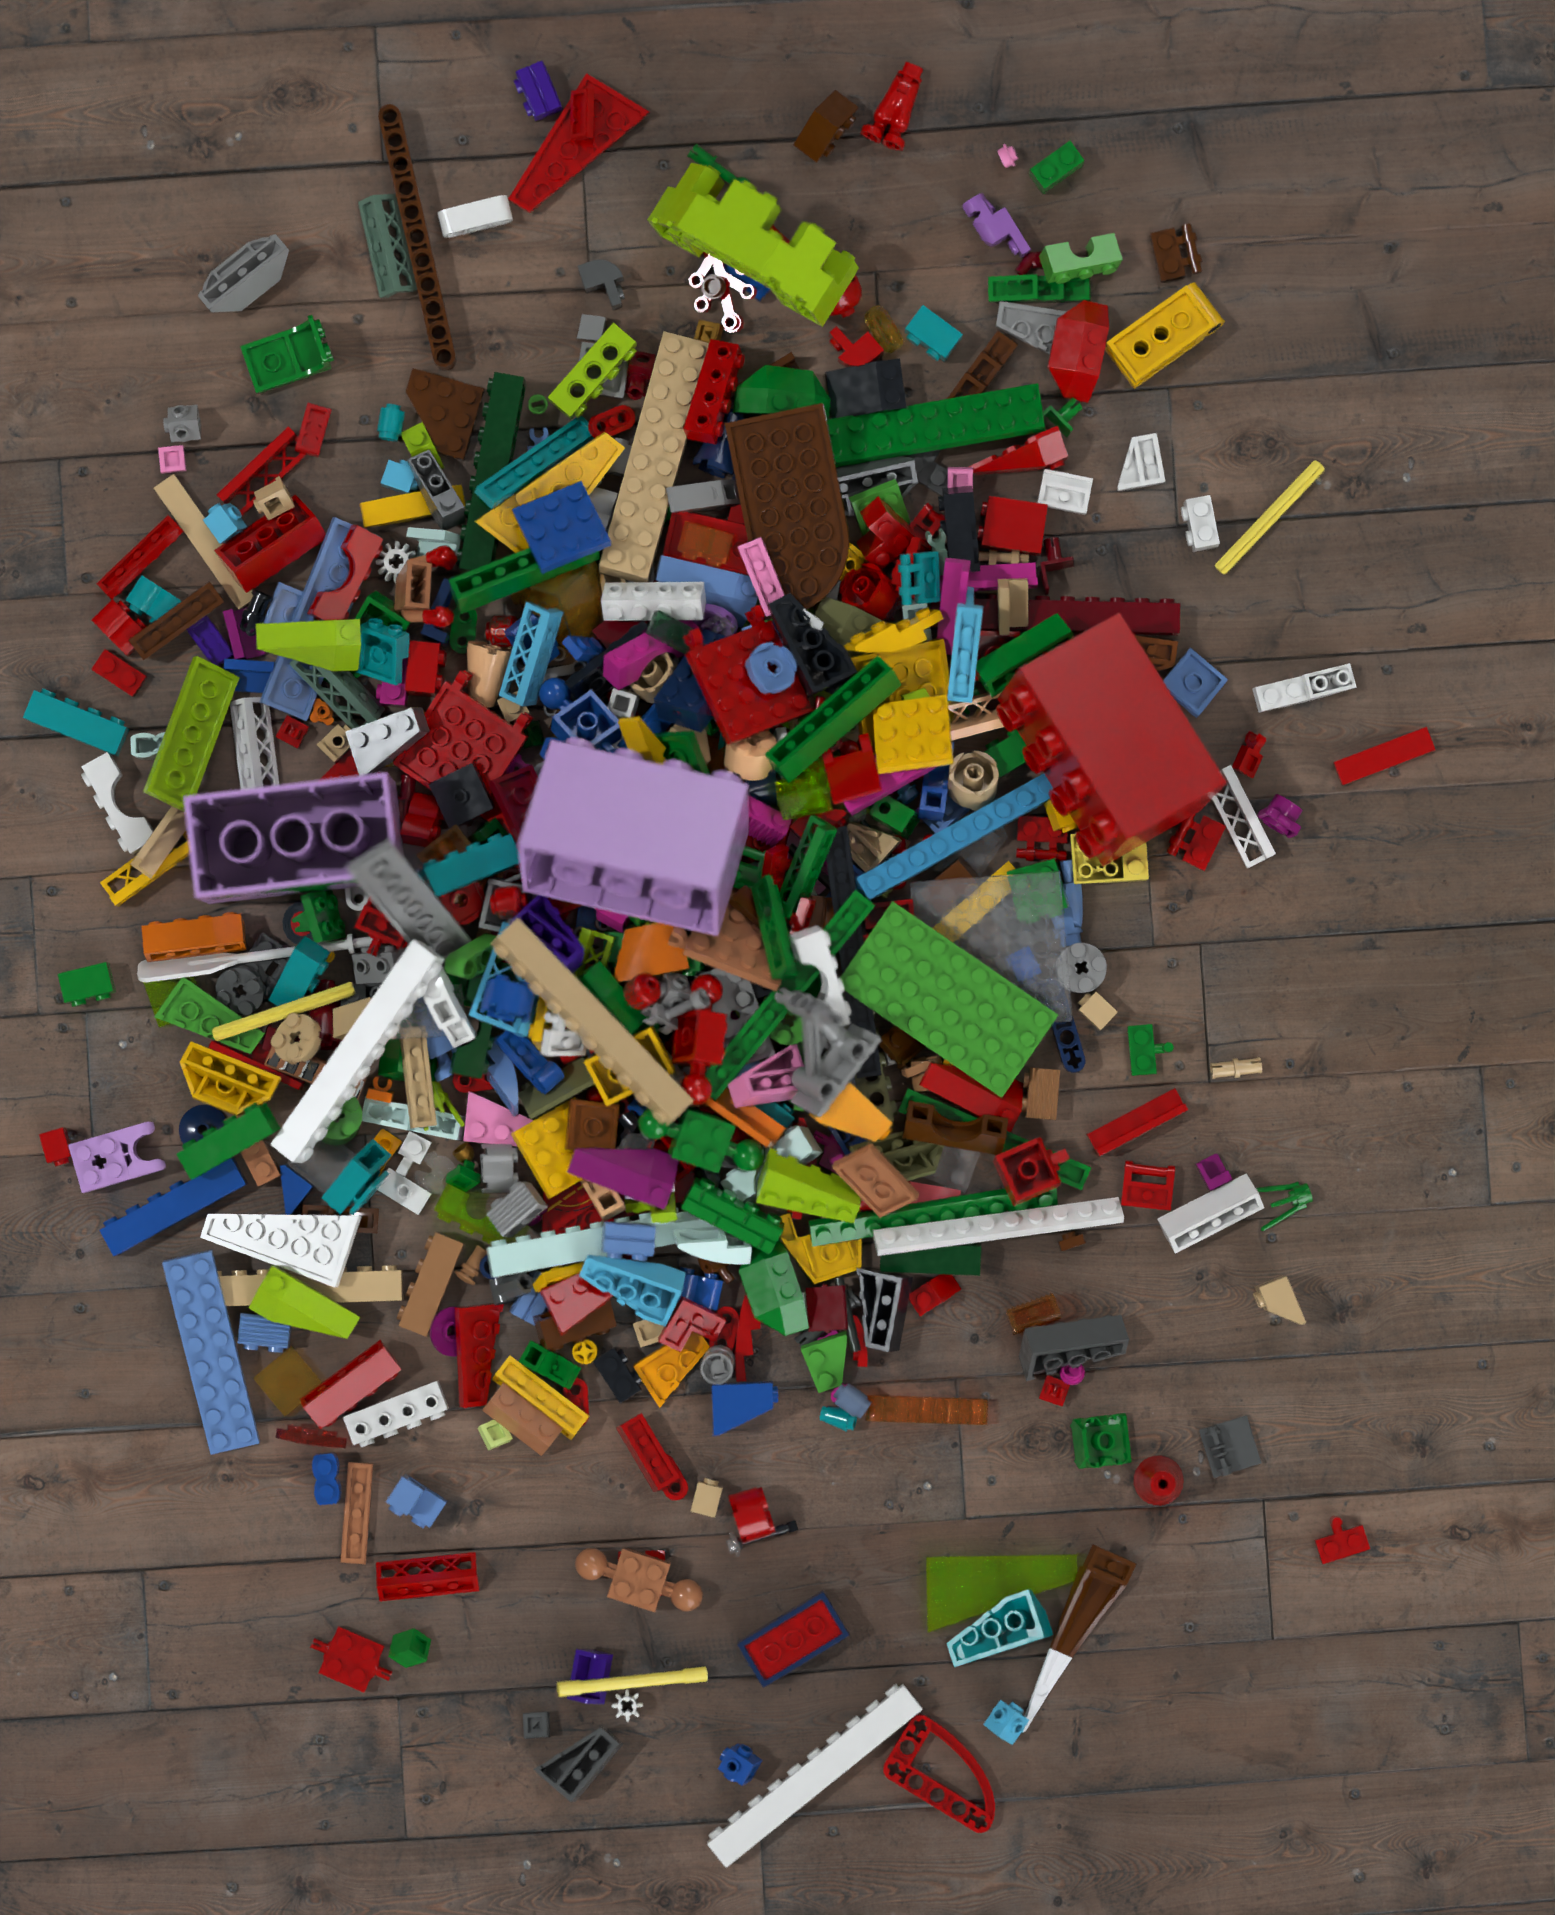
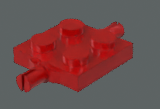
M339 1626L334 1638L328 1644L314 1638L313 1642L321 1645V1647L311 1644L310 1648L324 1653L319 1674L365 1693L370 1680L375 1675L387 1681L390 1680V1677L382 1674V1672L392 1675L393 1671L379 1666L380 1656L385 1646Z

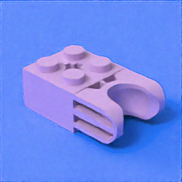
M144 1122L69 1144V1150L82 1193H88L164 1170L166 1168L164 1160L154 1159L146 1161L141 1159L136 1151L138 1141L142 1137L154 1132V1122ZM99 1155L101 1158H106L107 1161L106 1164H103L104 1168L102 1169L96 1165Z

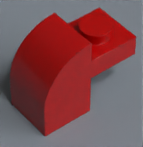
M837 326L829 332V337L831 338L829 343L837 352L840 350L843 352L838 357V362L846 368L875 362L884 354V349L869 332L865 333L854 344L850 342Z

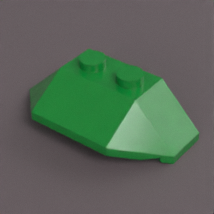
M764 365L736 387L733 413L762 416L824 403L828 420L831 399L813 371Z
M778 1239L770 1254L751 1246L750 1264H742L738 1272L754 1318L778 1331L783 1336L808 1330L809 1325L804 1298L788 1252L780 1239Z

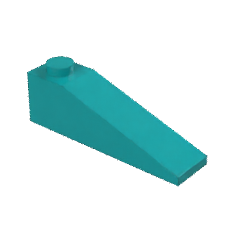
M1031 1589L1005 1597L999 1604L983 1614L981 1618L965 1628L946 1644L953 1666L957 1667L1054 1634L1045 1609Z

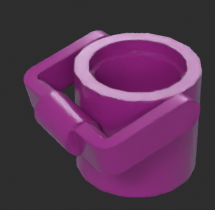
M1275 794L1269 805L1258 812L1257 817L1274 831L1287 838L1297 836L1301 829V826L1295 822L1303 810L1285 797Z

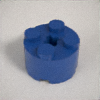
M495 975V979L486 981L480 1012L483 1013L487 1010V1016L508 1022H514L515 1018H522L521 1023H527L530 1021L535 993L532 992L527 981L516 983L511 982L510 977Z

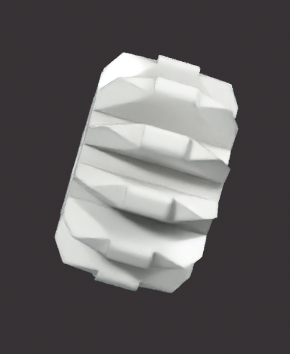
M395 541V549H392L390 544L387 543L385 546L388 552L381 551L380 556L384 559L376 560L377 565L383 566L378 570V573L381 575L387 572L385 576V581L387 582L394 576L395 584L396 578L406 561L416 556L415 551L407 553L410 547L408 544H405L400 550L399 541ZM396 557H399L404 562L399 564V568L395 569L391 562H394Z

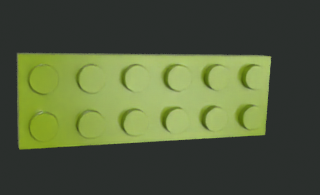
M199 656L193 657L143 790L144 793L185 812L184 796L197 795L240 677Z

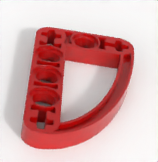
M916 1714L909 1720L883 1764L884 1775L892 1782L974 1832L984 1833L988 1831L994 1820L995 1800L983 1769L969 1750L948 1730L927 1715ZM921 1719H924L927 1729H921L918 1732L917 1737L921 1738L919 1742L913 1736L906 1735L908 1731L912 1734L916 1729L915 1721L920 1722ZM930 1731L948 1744L971 1769L982 1789L985 1810L910 1765ZM905 1740H910L914 1743V1751L910 1754H904L900 1750V1745ZM899 1763L898 1768L904 1773L906 1768L911 1770L906 1774L904 1782L899 1781L902 1775L896 1772L893 1775L889 1774L890 1769L887 1767L889 1764ZM912 1775L922 1777L923 1784L920 1788L914 1789L909 1786L908 1780ZM934 1788H940L944 1791V1798L939 1802H935L930 1798V1792ZM956 1801H961L966 1806L965 1812L961 1815H956L951 1810L952 1804ZM971 1807L975 1809L972 1814L976 1817L985 1816L984 1821L987 1823L985 1826L980 1825L976 1827V1821L970 1817L968 1822L964 1820L969 1815Z

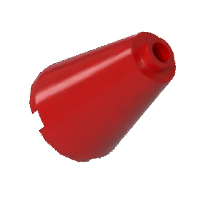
M1158 1455L1146 1458L1139 1464L1134 1474V1487L1137 1494L1142 1500L1151 1505L1162 1506L1173 1502L1181 1493L1184 1484L1181 1468L1174 1460L1166 1456ZM1161 1479H1165L1164 1486L1159 1488L1158 1482Z

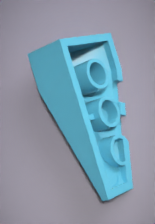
M587 1255L579 1276L602 1292H609L615 1296L617 1302L621 1305L627 1304L636 1311L635 1314L640 1318L666 1327L681 1295L686 1272L658 1263Z

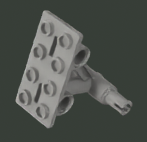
M779 988L778 990L783 994L776 992L775 1000L780 1004L786 1005L788 1011L802 1017L805 1067L797 1068L792 1074V1084L798 1092L791 1099V1102L795 1106L821 1117L829 1109L839 1093L845 1089V1086L854 1074L860 1070L861 1065L869 1055L875 1051L881 1038L854 1024H851L846 1030L843 1026L836 1023L843 1024L844 1018L842 1014L832 1011L830 1005L803 992H791L786 988ZM819 1031L823 1034V1045L828 1050L822 1058Z

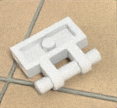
M547 1012L545 1014V1021L552 1022L553 1026L552 1029H544L541 1054L546 1056H586L587 1048L582 1043L580 1036L576 1032L565 1029L564 1020L558 1014Z

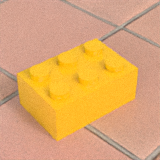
M653 1025L632 1035L669 1075L675 1072L676 1069L673 1063H671L672 1061ZM597 1054L585 1059L584 1064L606 1106L633 1094L629 1087H625L619 1082L617 1075L611 1069L606 1068L600 1062V1057Z

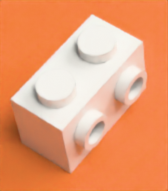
M1211 496L1186 499L1183 503L1184 506L1181 507L1183 522L1187 521L1189 531H1186L1188 546L1192 545L1193 552L1217 548L1220 542Z

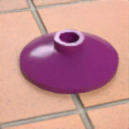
M455 1306L441 1310L433 1319L430 1327V1338L434 1348L439 1353L450 1357L457 1356ZM451 1326L452 1332L448 1335L447 1330Z

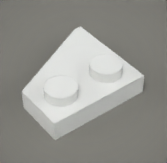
M1157 433L1132 437L1117 490L1123 491L1165 483Z

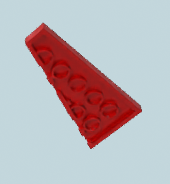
M586 73L576 90L583 88L594 89L593 138L582 141L570 140V98L508 200L526 212L531 213L647 117L650 112Z

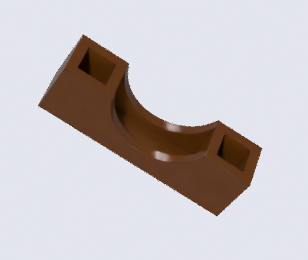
M909 1101L902 1138L999 1155L1002 1153L1006 1139L1008 1118L983 1114L980 1118L973 1121L957 1122L940 1115L934 1105Z

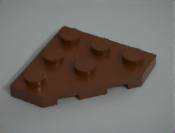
M412 368L406 394L441 455L464 461L484 394V388Z

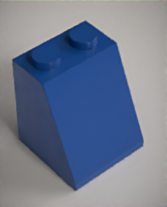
M772 1381L712 1384L714 1436H719L773 1409V1403H778V1386H773Z

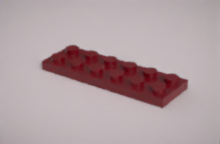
M532 764L488 783L517 845L539 780ZM547 897L553 908H556L560 913L559 916L584 906Z

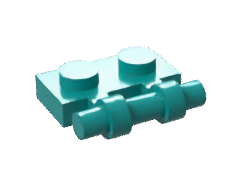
M939 551L913 553V563L911 564L910 554H900L898 572L901 573L899 595H902V605H912V595H915V603L918 604L941 602ZM911 572H914V586H911Z

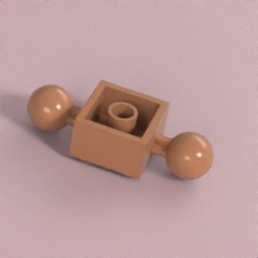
M626 1547L622 1549L618 1564L608 1562L605 1555L595 1548H587L581 1551L575 1561L577 1573L586 1580H596L602 1576L613 1579L607 1597L652 1612L656 1611L660 1595L671 1598L674 1606L681 1611L696 1609L703 1599L700 1585L691 1579H683L676 1584L666 1581L671 1562Z

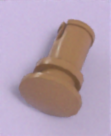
M476 1245L466 1263L461 1264L462 1269L460 1272L454 1271L456 1276L465 1283L475 1285L476 1283L472 1279L474 1276L477 1277L479 1275V1265L482 1258L487 1255L486 1250Z

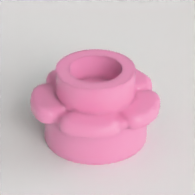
M1003 144V148L997 150L1005 168L1011 165L1014 167L1016 165L1015 161L1018 160L1016 151L1013 146L1007 147L1006 144Z

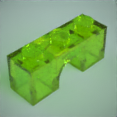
M447 1183L434 1208V1211L438 1212L437 1217L449 1224L452 1220L460 1223L459 1229L471 1235L474 1231L483 1235L481 1240L490 1245L493 1241L505 1239V1237L500 1235V1232L488 1216L483 1219H474L468 1214L466 1205L471 1194Z

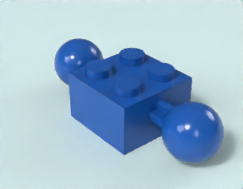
M550 678L541 685L539 697L543 705L549 709L560 710V712L552 717L551 731L561 742L565 743L568 738H581L590 742L595 747V750L614 754L617 749H622L612 746L622 738V732L618 724L619 720L592 690L572 702L570 700L571 692L563 679Z

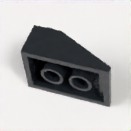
M900 358L825 372L828 396L831 399L830 411L832 419L906 408Z

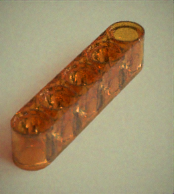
M867 1395V1399L872 1403L865 1412V1421L988 1425V1399Z

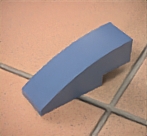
M497 1035L494 1037L492 1049L487 1050L485 1059L489 1060L490 1066L487 1071V1080L515 1117L518 1115L519 1104L516 1072L513 1062L494 1042L499 1037Z

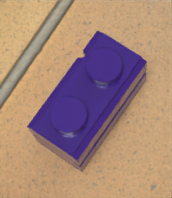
M543 61L516 71L517 79L513 81L518 94L524 93L527 100L523 103L528 117L533 115L534 120L539 121L563 110Z

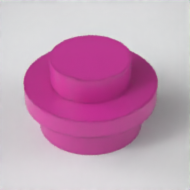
M1070 1365L1061 1367L1060 1377L1064 1383L1076 1385L1084 1379L1085 1369L1083 1365L1076 1368H1071Z

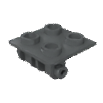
M1247 1415L1199 1430L1214 1478L1226 1476L1232 1472L1261 1464Z

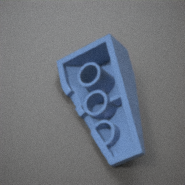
M660 555L655 576L657 582H704L706 604H713L726 609L737 619L738 627H743L747 620L745 613L751 611L752 607H755L758 599L750 576Z

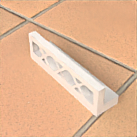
M261 697L241 698L230 702L241 790L263 787L265 776L270 780L271 786L279 785L270 707L259 702ZM253 703L261 704L262 714L260 717L254 713ZM259 727L264 731L265 735L262 742L257 738L256 731ZM262 752L268 758L266 766L260 762L259 756Z
M1229 765L1220 770L1227 782L1224 794L1217 793L1212 798V801L1246 868H1249L1276 853L1232 766ZM1228 790H1230L1233 797L1227 796ZM1217 796L1223 797V798H1222V801H1221V804H1220V802H1219ZM1225 799L1236 802L1238 809L1235 816L1224 812L1223 805ZM1240 812L1244 819L1238 818ZM1228 818L1234 820L1232 826H1231V824H1230ZM1237 821L1247 824L1249 832L1246 839L1236 835L1234 828ZM1251 834H1252V836H1253L1255 842L1249 840ZM1239 840L1245 842L1244 847H1242ZM1248 843L1258 846L1262 856L1249 861L1245 853Z

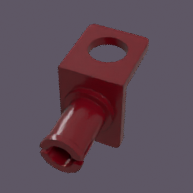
M637 351L629 361L625 393L631 399L639 400L643 396L646 397L656 359L655 354ZM645 358L648 362H639L636 359Z
M1052 537L1053 547L1050 538L1043 541L1048 561L1040 562V573L1045 596L1049 595L1046 572L1074 566L1073 556L1062 557L1059 537Z

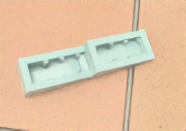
M365 1096L362 1111V1121L457 1141H463L465 1126L461 1127L453 1114L441 1113L435 1110L437 1125L428 1126V1131H424V1127L410 1128L408 1105L396 1102L387 1103L368 1099ZM461 1116L462 1120H463L464 1123H465L466 1117H465V1116Z

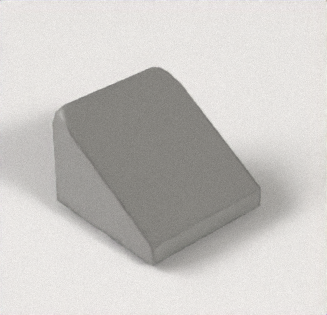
M582 314L577 339L596 343L604 334L606 317Z

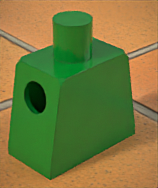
M886 796L867 807L871 810L869 814L875 821L906 840L909 839L920 821L914 810L890 796ZM890 808L887 814H883L886 809Z

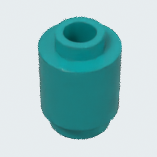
M386 404V407H381L377 426L379 439L398 441V436L402 434L405 416L401 406Z

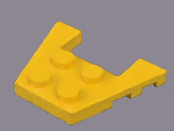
M790 1213L780 1216L782 1222H784V1230L779 1239L812 1284L856 1271V1268L861 1267L862 1239L812 1247L810 1234L797 1237Z

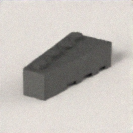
M1106 1315L1101 1318L1080 1319L1067 1323L1057 1322L1046 1326L1036 1325L1024 1330L1019 1360L1026 1381L1035 1379V1374L1046 1372L1048 1376L1057 1373V1368L1070 1365L1071 1368L1080 1367L1088 1359L1097 1362L1126 1354L1129 1337L1121 1315Z

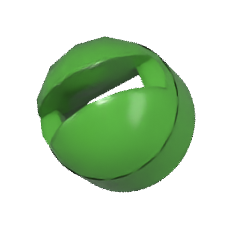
M535 394L529 398L528 408L532 413L542 414L547 410L548 402L543 395ZM544 401L543 405L532 407L531 403Z

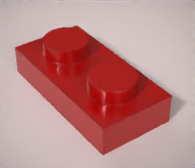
M104 649L91 669L133 698L147 678L146 675Z

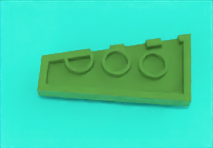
M186 977L180 979L154 1016L157 1019L215 1040L212 1034L214 1027L243 1018ZM255 1028L218 1042L252 1054L266 1033L259 1028Z

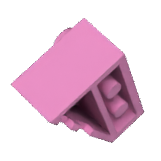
M797 1044L788 1046L728 1084L735 1108L791 1100L798 1090L792 1084V1074L797 1068L804 1067Z
M469 1091L463 1141L487 1144H512V1146H517L511 1133L534 1120L519 1113L514 1117L508 1108Z

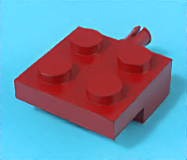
M369 897L354 927L372 938L366 953L376 957L382 943L391 944L402 949L406 940Z

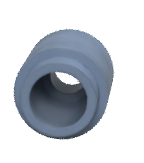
M850 1383L846 1387L841 1384L833 1395L836 1398L834 1404L853 1417L856 1415L858 1418H861L872 1403L867 1399V1395Z

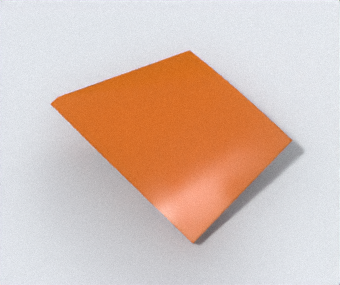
M655 923L626 929L613 975L617 982L631 980L641 973H648L653 976L688 969L687 956L683 955L684 949L668 945L675 926Z

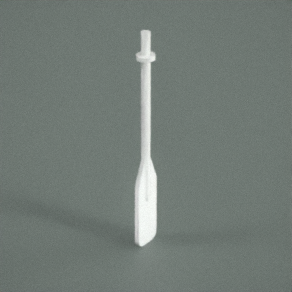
M347 934L346 940L318 944L330 952L349 949V954H355V948L369 947L372 938L370 936L353 938V934ZM296 946L240 954L219 953L155 962L143 960L138 964L137 976L141 982H153L206 975L240 963L290 957Z

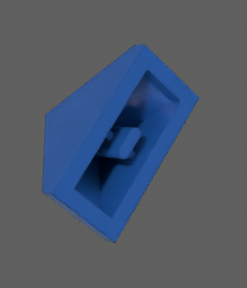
M280 1165L286 1215H292L315 1186L288 1165Z

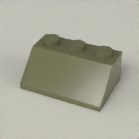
M584 1057L565 1064V1067L561 1069L564 1073V1079L547 1094H542L530 1081L520 1087L522 1091L518 1095L531 1120L540 1117L588 1090L590 1087L595 1086L584 1064Z

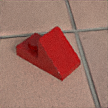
M938 1274L912 1291L909 1295V1301L921 1317L959 1292L961 1287L953 1275Z

